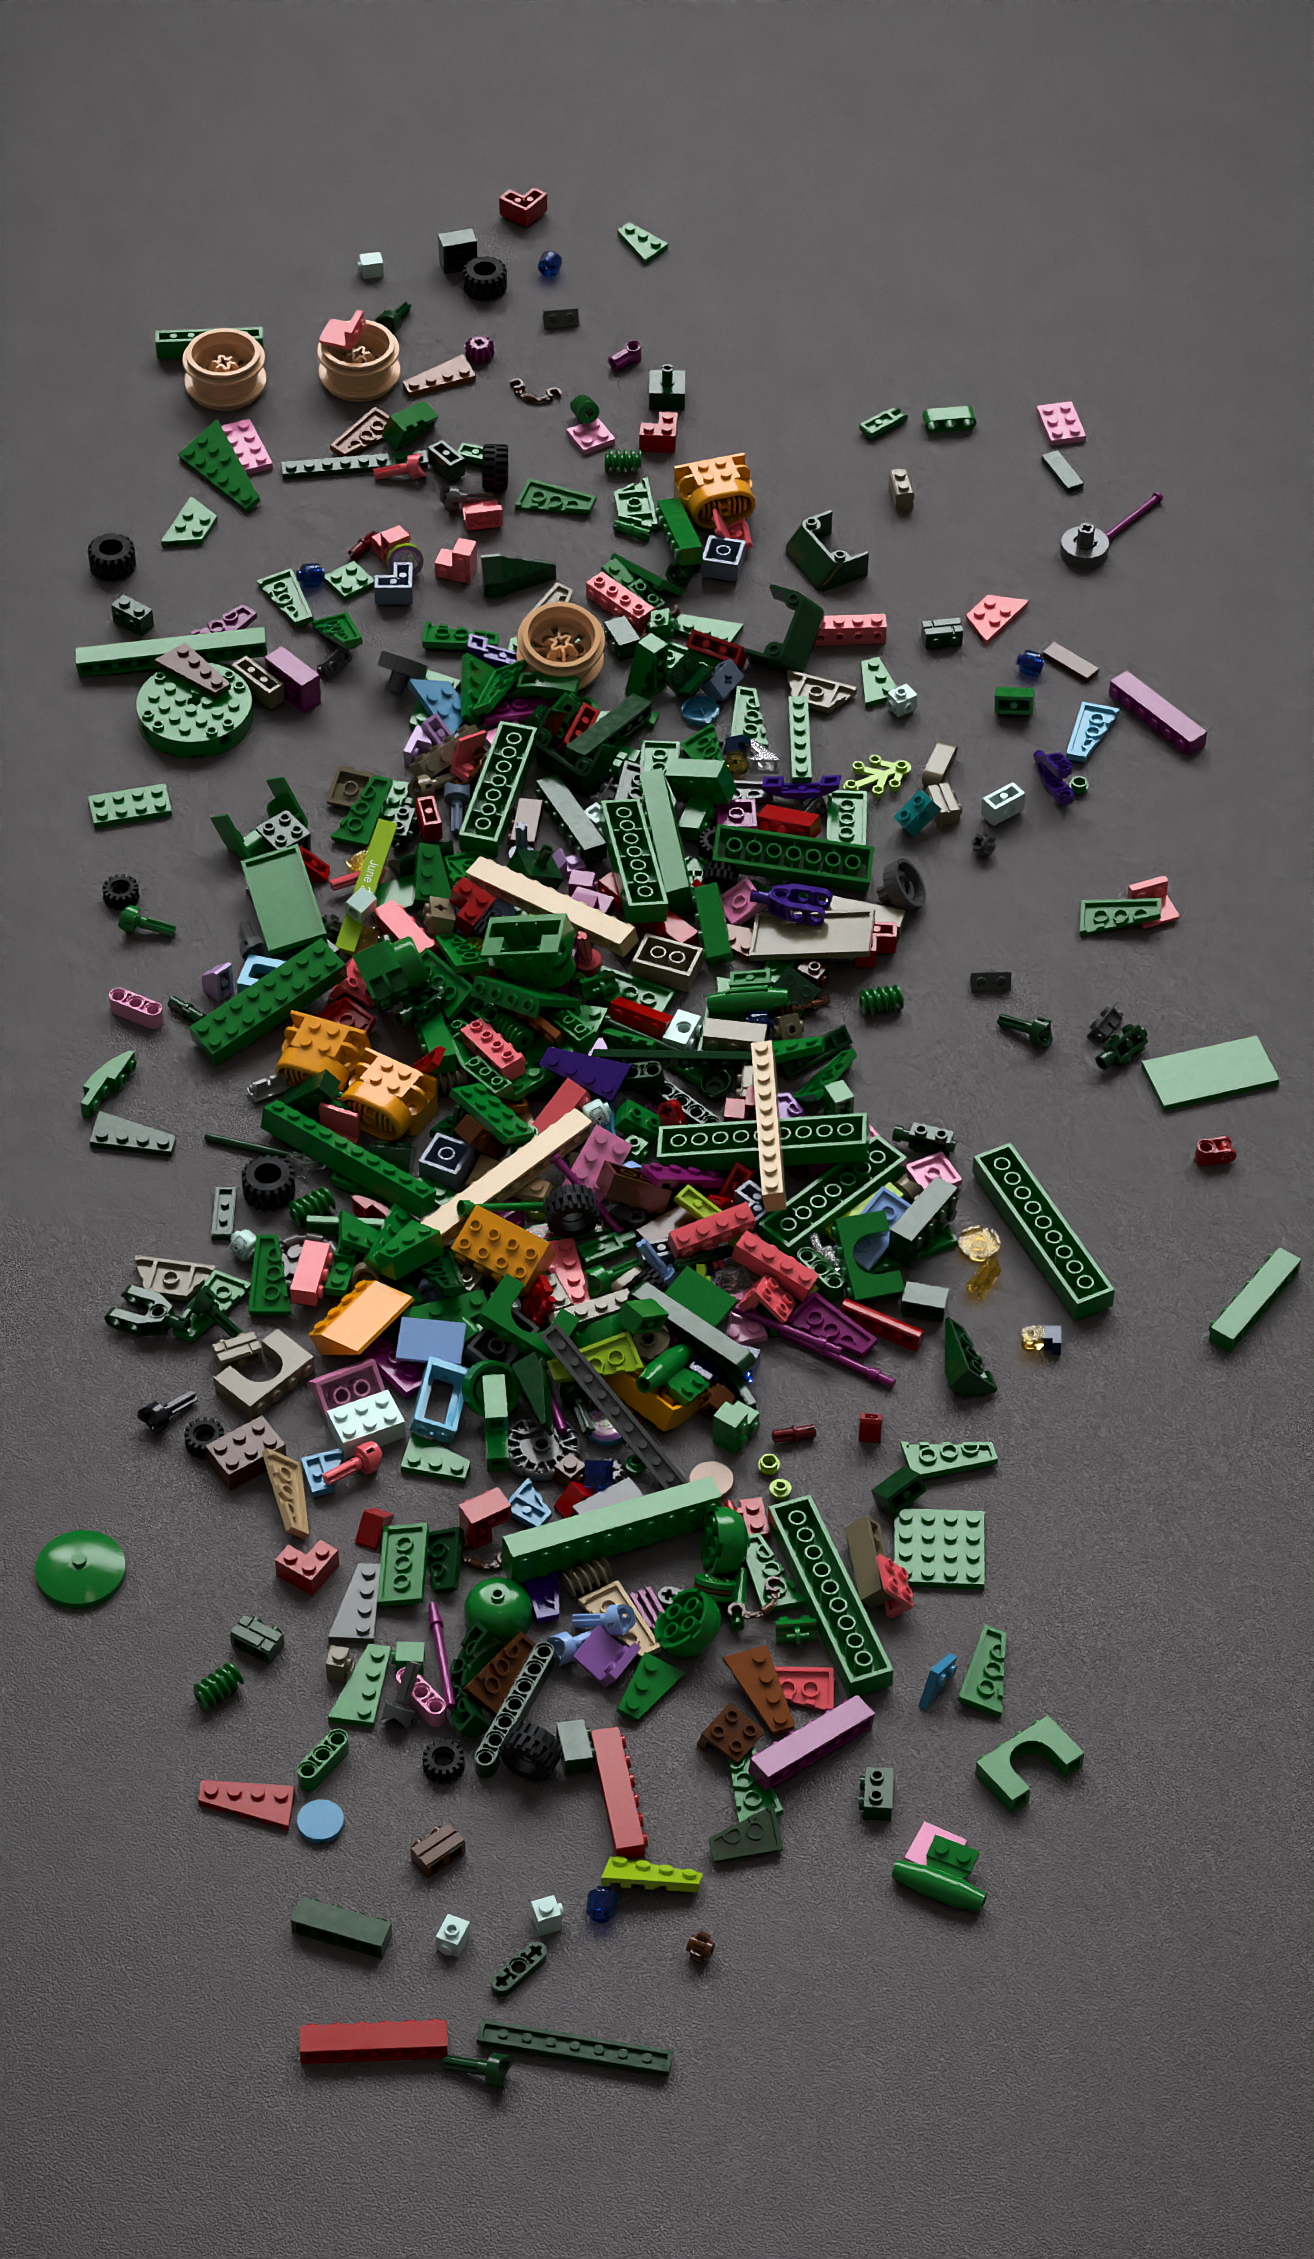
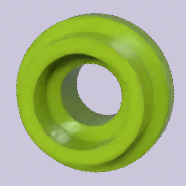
M765 1454L758 1461V1469L763 1474L773 1475L779 1471L780 1461L773 1454Z
M776 1479L771 1482L769 1491L776 1500H784L791 1494L792 1487L787 1480Z

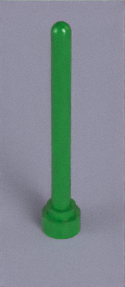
M459 1200L456 1207L458 1216L469 1217L476 1204L470 1200ZM544 1202L477 1204L490 1212L544 1210Z

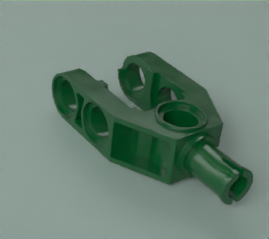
M128 1285L122 1292L121 1297L140 1309H149L148 1313L142 1316L113 1307L104 1317L109 1326L139 1336L163 1335L171 1328L188 1332V1329L191 1327V1320L176 1316L173 1306L160 1293L134 1285Z

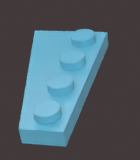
M1082 701L1066 758L1085 762L1118 717L1120 709Z

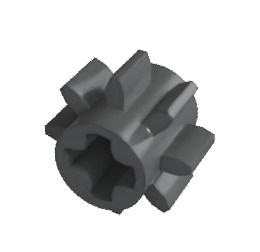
M985 831L983 835L977 833V836L972 840L974 847L972 851L977 852V855L982 857L985 854L991 856V853L996 848V838Z
M326 914L322 917L327 939H334L339 936L342 922L338 921L339 917L334 914L330 916Z

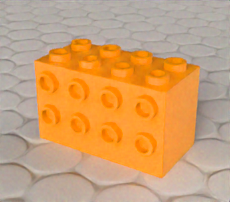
M477 1204L451 1247L454 1258L458 1260L457 1263L462 1267L468 1266L483 1273L485 1279L489 1276L495 1280L494 1283L499 1285L507 1273L525 1284L518 1295L522 1298L527 1295L538 1276L545 1275L556 1256L550 1242Z

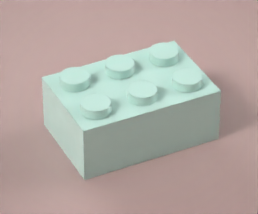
M389 1390L327 1411L328 1428L338 1448H342L344 1459L354 1456V1449L363 1443L374 1441L380 1447L406 1438L405 1421Z

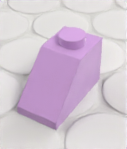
M229 962L217 965L202 975L203 990L218 1002L234 992L232 964Z

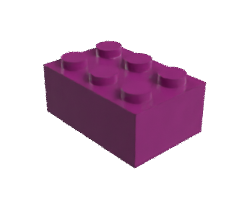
M282 646L264 657L265 670L284 684L285 699L302 713H306L321 703L320 675L317 671L312 670L304 661L299 660L291 651L286 650Z

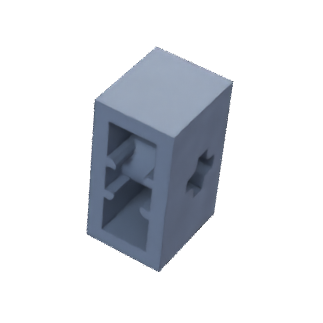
M732 659L719 663L715 667L716 670L712 673V678L700 685L706 696L715 701L720 700L723 702L730 696L729 692L735 690L744 677Z

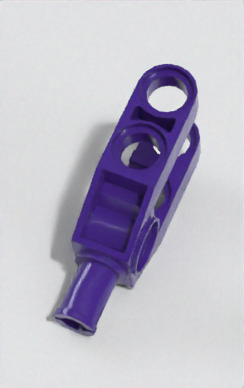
M1042 750L1036 751L1033 754V757H1035L1033 759L1037 762L1038 774L1046 791L1059 804L1066 805L1074 802V792L1062 779L1067 778V776L1073 773L1070 761L1061 752L1045 755Z
M800 884L773 886L772 891L769 893L752 889L750 895V902L767 904L769 913L785 921L819 926L824 922L826 917L824 909L830 906L833 895L828 889ZM804 892L809 898H801L798 893ZM823 895L827 897L828 901L822 902L818 896ZM798 909L802 915H795L792 910ZM817 912L822 918L816 919L811 913Z

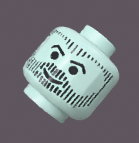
M596 1099L585 1104L582 1107L581 1113L593 1121L594 1128L596 1124L601 1127L610 1122L609 1115L612 1114V1111L607 1102L603 1104L600 1099Z
M250 1230L236 1231L230 1238V1250L242 1261L254 1260L256 1236Z

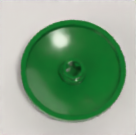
M91 1530L67 1532L51 1540L39 1553L35 1564L36 1582L41 1593L58 1606L70 1609L94 1607L109 1600L121 1588L126 1576L124 1553L112 1538L103 1533Z

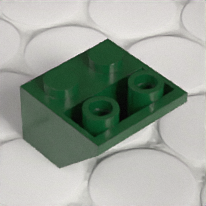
M379 1139V1141L369 1145V1152L403 1172L411 1174L417 1147H412L410 1142H399L394 1145L391 1144V1140Z

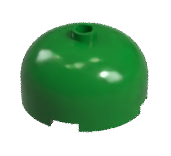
M617 1313L588 1325L582 1331V1334L576 1332L569 1338L578 1349L624 1333L627 1330L616 1319L619 1314Z
M708 1507L702 1519V1524L706 1525L703 1530V1538H700L702 1564L704 1570H709L708 1574H730L743 1564L747 1550L750 1547V1535L748 1534L744 1519L737 1511L728 1507Z
M503 1577L489 1578L479 1582L471 1589L465 1600L464 1621L466 1628L470 1630L475 1622L478 1621L504 1645L508 1644L517 1634L521 1632L526 1634L532 1623V1603L527 1591L519 1583Z
M689 1588L671 1598L673 1602L664 1613H659L654 1627L655 1640L672 1655L683 1658L699 1655L708 1649L715 1641L721 1626V1614L715 1601L698 1588Z

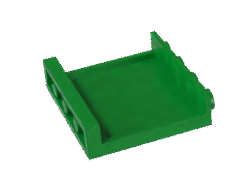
M475 976L470 995L535 1019L538 1017L540 1006L566 1007L578 1017L582 1003L581 1000L552 990L499 977Z

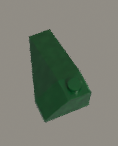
M501 553L481 555L484 598L506 596L556 579V562L533 559L532 561L523 560L520 556L511 558Z
M947 1317L945 1319V1375L948 1380V1387L953 1392H959L965 1397L996 1392L998 1388L993 1375L989 1370L985 1371L981 1363L984 1360L972 1349L974 1344L962 1325Z
M533 1352L512 1364V1367L542 1426L551 1436L554 1434L551 1384L550 1377L546 1371L549 1369V1366L543 1357L539 1359L536 1353Z

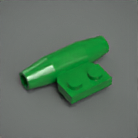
M771 969L730 972V990L707 995L708 1011L732 1014L769 1011L790 1006L789 989L771 988Z
M681 1343L665 1350L645 1367L636 1380V1386L642 1393H648L666 1385L670 1392L669 1394L685 1408L698 1398L710 1384L695 1371H689L684 1368L693 1356V1350L687 1343Z
M936 1834L926 1854L927 1865L897 1860L892 1872L893 1879L915 1892L954 1907L981 1912L987 1899V1893L964 1880L971 1875L980 1855L979 1851Z

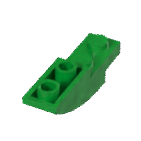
M616 558L602 566L601 572H604L650 604L655 610L665 605V602L642 578L637 580Z
M539 671L523 672L504 696L507 700L541 695L543 699L561 697L565 691L568 694L572 692L576 695L581 679L576 676H550Z
M127 1051L111 1059L100 1067L83 1085L82 1117L90 1119L93 1113L98 1111L100 1103L104 1098H107L110 1091L117 1093L120 1087L125 1085L127 1077L131 1072L135 1071L137 1066L134 1051Z
M338 1242L334 1253V1263L325 1285L326 1295L340 1297L347 1295V1292L352 1287L353 1269L359 1262L361 1252L339 1245Z

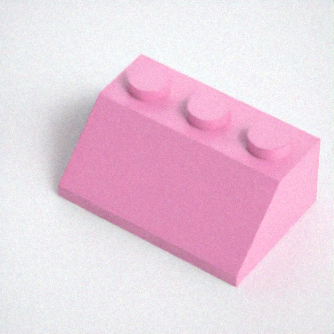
M370 1358L308 1381L315 1402L326 1421L328 1410L385 1391L376 1361Z

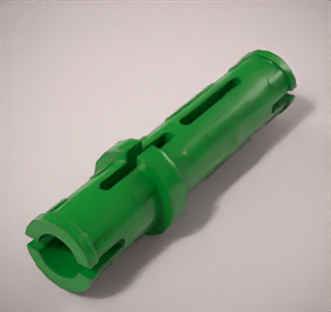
M739 1568V1574L738 1569L733 1572V1581L736 1582V1587L732 1594L734 1595L732 1603L745 1604L747 1611L745 1602L748 1571L744 1568ZM732 1611L730 1628L734 1631H739L740 1624V1630H743L745 1625L744 1619L741 1621V1613L739 1611Z

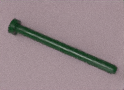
M608 1014L603 1020L601 1027L604 1029L610 1027L614 1030L655 1040L656 1048L661 1050H682L616 1022Z
M207 1133L204 1136V1139L209 1142L270 1156L276 1155L279 1158L291 1160L292 1164L298 1165L301 1160L302 1153L300 1150L290 1152Z

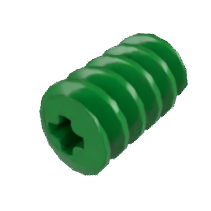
M578 395L570 403L571 411L585 424L592 423L599 416L598 405L587 395Z
M612 449L609 450L608 455L605 452V472L608 473L611 467L613 473H615L618 467L620 472L623 473L624 467H626L628 473H630L631 468L637 473L638 469L641 468V450H638L637 455H635L634 450H631L630 455H628L626 449H624L622 455L619 449L616 450L615 455Z
M896 984L892 986V989L890 986H885L884 990L882 987H878L876 991L874 988H870L868 992L865 989L861 990L859 1005L863 1016L866 1009H868L870 1014H873V1008H876L877 1012L880 1013L881 1007H884L886 1012L889 1011L890 1005L894 1011L897 1009V1004L900 1005L901 1009L904 1007L902 992Z
M501 1012L494 1019V1031L500 1033L507 1043H511L515 1051L526 1050L533 1044L535 1038L533 1031L525 1026L514 1014Z
M320 1187L318 1191H312L311 1195L306 1194L303 1198H298L296 1202H290L289 1214L295 1226L300 1228V1220L307 1224V1215L315 1216L314 1213H316L318 1216H323L322 1209L326 1213H330L329 1206L336 1209V1204L332 1194L325 1187Z
M225 1663L223 1668H217L215 1673H210L208 1678L201 1680V1683L194 1684V1697L205 1711H208V1702L215 1706L217 1704L215 1697L223 1701L224 1696L222 1693L224 1692L230 1696V1687L237 1691L239 1689L237 1682L244 1685V1680L234 1665Z

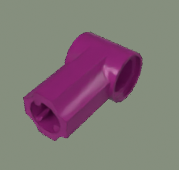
M628 341L625 345L626 348L608 357V363L614 371L621 369L629 363L637 364L642 360L641 343L639 341Z

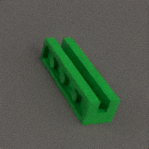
M717 882L694 887L695 895L692 896L694 908L697 907L698 909L695 917L697 924H701V930L698 933L701 943L704 942L705 948H703L704 960H708L710 966L718 965V960L725 959L726 963L734 961L721 891Z

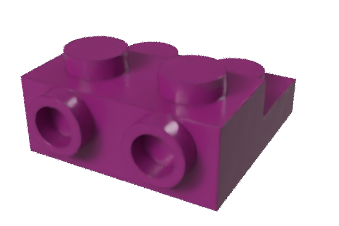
M731 799L729 805L716 804L717 824L757 829L755 799Z

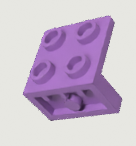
M598 1625L574 1653L572 1658L606 1688L619 1677L641 1647L635 1642L629 1647L626 1645L622 1646Z

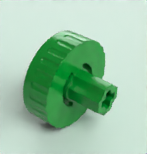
M483 1360L473 1365L466 1372L462 1383V1396L466 1406L473 1413L484 1417L482 1376L491 1374H505L507 1412L510 1413L516 1406L521 1392L520 1381L514 1369L503 1362Z

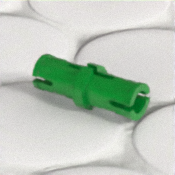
M616 519L614 525L617 526H613V530L625 533L628 537L632 538L634 536L648 541L651 537L648 535L651 534L650 529L639 527L636 523L630 524Z

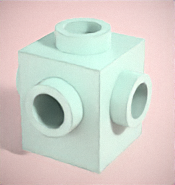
M907 684L892 689L887 695V708L897 717H900L917 709L918 695Z

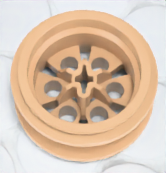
M366 320L365 329L353 350L328 346L319 342L317 347L318 359L321 362L318 370L319 379L332 395L340 399L352 402L378 399L386 395L399 380L401 372L400 364L397 360L400 352L399 343L385 326Z
M230 328L206 331L195 337L183 353L182 363L186 371L184 378L186 391L198 404L206 408L220 411L243 408L254 402L266 386L267 376L263 368L265 363L264 350L255 338L246 332Z
M552 602L536 608L522 621L517 635L516 659L517 661L524 659L528 663L523 672L539 671L556 677L576 676L581 679L578 690L589 685L599 675L604 660L605 635L600 622L589 611L569 602Z

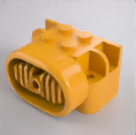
M745 453L674 466V498L679 497L690 522L694 521L696 525L704 529H715L717 527L711 518L714 516L712 510L715 508L727 525L742 518L746 520L754 512L756 500L752 493L753 485L750 479V470L745 465Z
M291 1010L290 1014L294 1024L292 1027H287L284 1031L286 1039L282 1045L283 1053L275 1067L276 1074L280 1075L283 1071L286 1078L289 1079L286 1080L287 1085L294 1086L327 1069L341 1081L337 1091L344 1093L345 1089L349 1088L350 1079L355 1075L357 1063H365V1048L372 1049L366 1031Z
M366 1047L364 1050L365 1063L359 1062L355 1066V1075L349 1081V1088L340 1097L341 1101L350 1100L348 1102L350 1109L353 1107V1112L359 1115L360 1130L376 1138L395 1142L404 1134L410 1136L420 1134L438 1113L437 1079Z

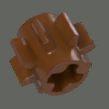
M700 1931L697 1936L694 1934L690 1936L686 1951L690 1952L691 1960L701 1963V1961H704V1958L708 1960L711 1958L715 1948V1942L710 1940L711 1934Z

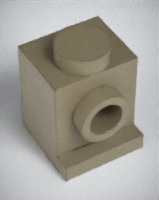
M331 1645L325 1664L327 1680L348 1682L355 1666L353 1658H350L349 1648Z

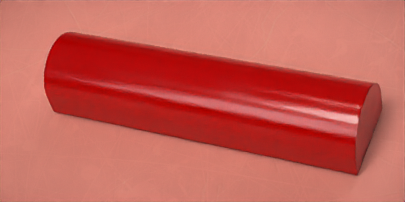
M845 1299L841 1305V1312L868 1332L916 1352L923 1343L925 1337L924 1330L849 1299Z

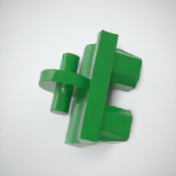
M613 970L608 972L602 971L596 976L581 978L579 983L582 999L587 1001L599 996L605 998L608 996V993L617 991L615 972Z
M802 1615L796 1620H790L788 1617H779L778 1621H775L776 1644L795 1642L796 1647H801V1642L817 1641V1619L811 1618L810 1615Z

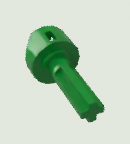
M133 905L125 907V910L121 912L118 922L119 928L126 932L134 933L135 928L138 926L139 928L174 937L177 927L141 916L140 907Z
M635 1258L606 1271L600 1265L583 1271L587 1278L589 1296L596 1298L608 1293L611 1289V1282L617 1280L634 1267L638 1266L641 1268V1263Z

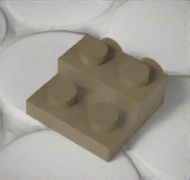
M348 766L344 768L337 767L326 801L327 804L350 809L354 802L356 803L361 797V792L375 774L367 770L362 772L356 771Z

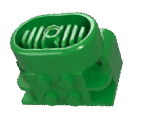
M567 913L490 917L480 956L481 958H488L491 968L502 969L505 978L548 990L555 989L567 983L575 972L576 964L572 950L576 933Z
M406 936L394 943H391L390 940H385L352 955L380 1015L392 1009L394 1005L397 1006L400 1002L403 1003L407 996L412 997L414 993L418 992L420 987L426 988L432 984L426 966L410 936Z

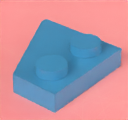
M342 1448L301 1458V1465L312 1497L335 1491L336 1482L331 1485L325 1484L322 1474L341 1465L343 1458Z
M528 1478L508 1499L511 1504L512 1517L530 1528L547 1524L552 1518V1512L543 1503V1498L539 1492L535 1491L531 1480Z
M949 1653L930 1670L919 1707L927 1710L949 1678H953L957 1670V1666H955L957 1656Z

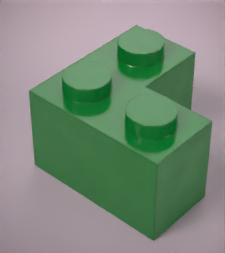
M738 1400L734 1405L725 1401L713 1416V1443L736 1454L740 1448L745 1447L752 1433L755 1434L759 1430V1412Z

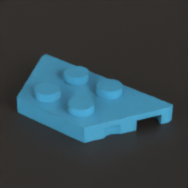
M410 679L407 685L429 716L437 712L451 733L454 734L464 719L461 718V697L449 681Z

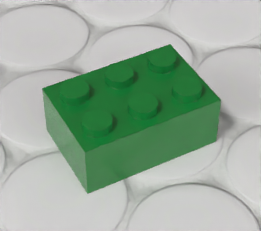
M673 758L665 774L672 793L679 803H688L690 797L711 799L713 804L729 805L737 789L725 760Z

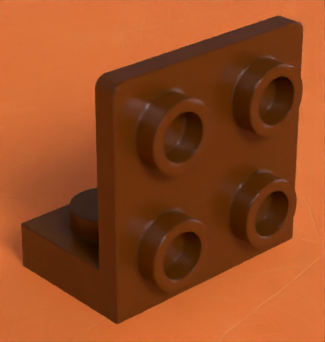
M729 1702L702 1732L696 1745L703 1751L708 1745L715 1746L734 1763L738 1764L764 1735L765 1731Z

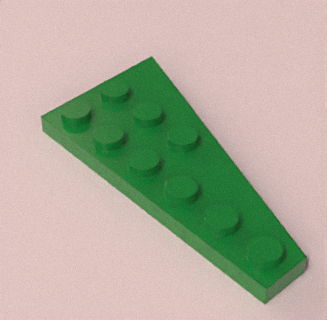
M217 419L178 454L183 462L247 513L261 501Z

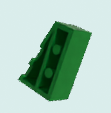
M426 401L416 403L409 408L390 415L387 423L384 425L382 437L397 451L434 427L439 415Z
M652 633L637 643L624 693L628 697L634 693L648 700L667 687L662 678L667 673L668 644Z
M419 843L415 857L412 907L423 908L424 904L429 902L430 896L449 899L451 889L439 845Z
M411 1220L378 1251L382 1275L394 1280L444 1254L440 1231L414 1220Z

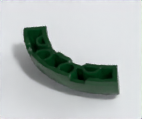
M478 1621L475 1622L462 1640V1649L458 1658L453 1659L449 1670L456 1705L454 1709L450 1710V1718L456 1728L468 1737H478L485 1734L489 1730L490 1725L484 1718L482 1707L466 1695L462 1689L495 1657L504 1645Z

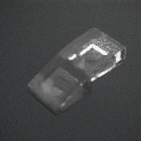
M817 1233L809 1235L815 1251L838 1273H841L831 1245L822 1247Z

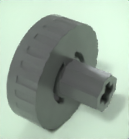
M1082 523L1080 526L1067 530L1061 538V558L1072 567L1093 569L1101 566L1108 558L1109 539L1106 534L1095 528L1093 524Z
M386 651L381 652L377 663L378 666L392 671L386 689L400 694L404 692L408 677L424 680L429 666Z
M904 858L885 866L883 869L884 885L878 887L876 891L879 900L885 904L892 901L898 909L905 910V912L922 906L926 900V890L922 877L916 867Z

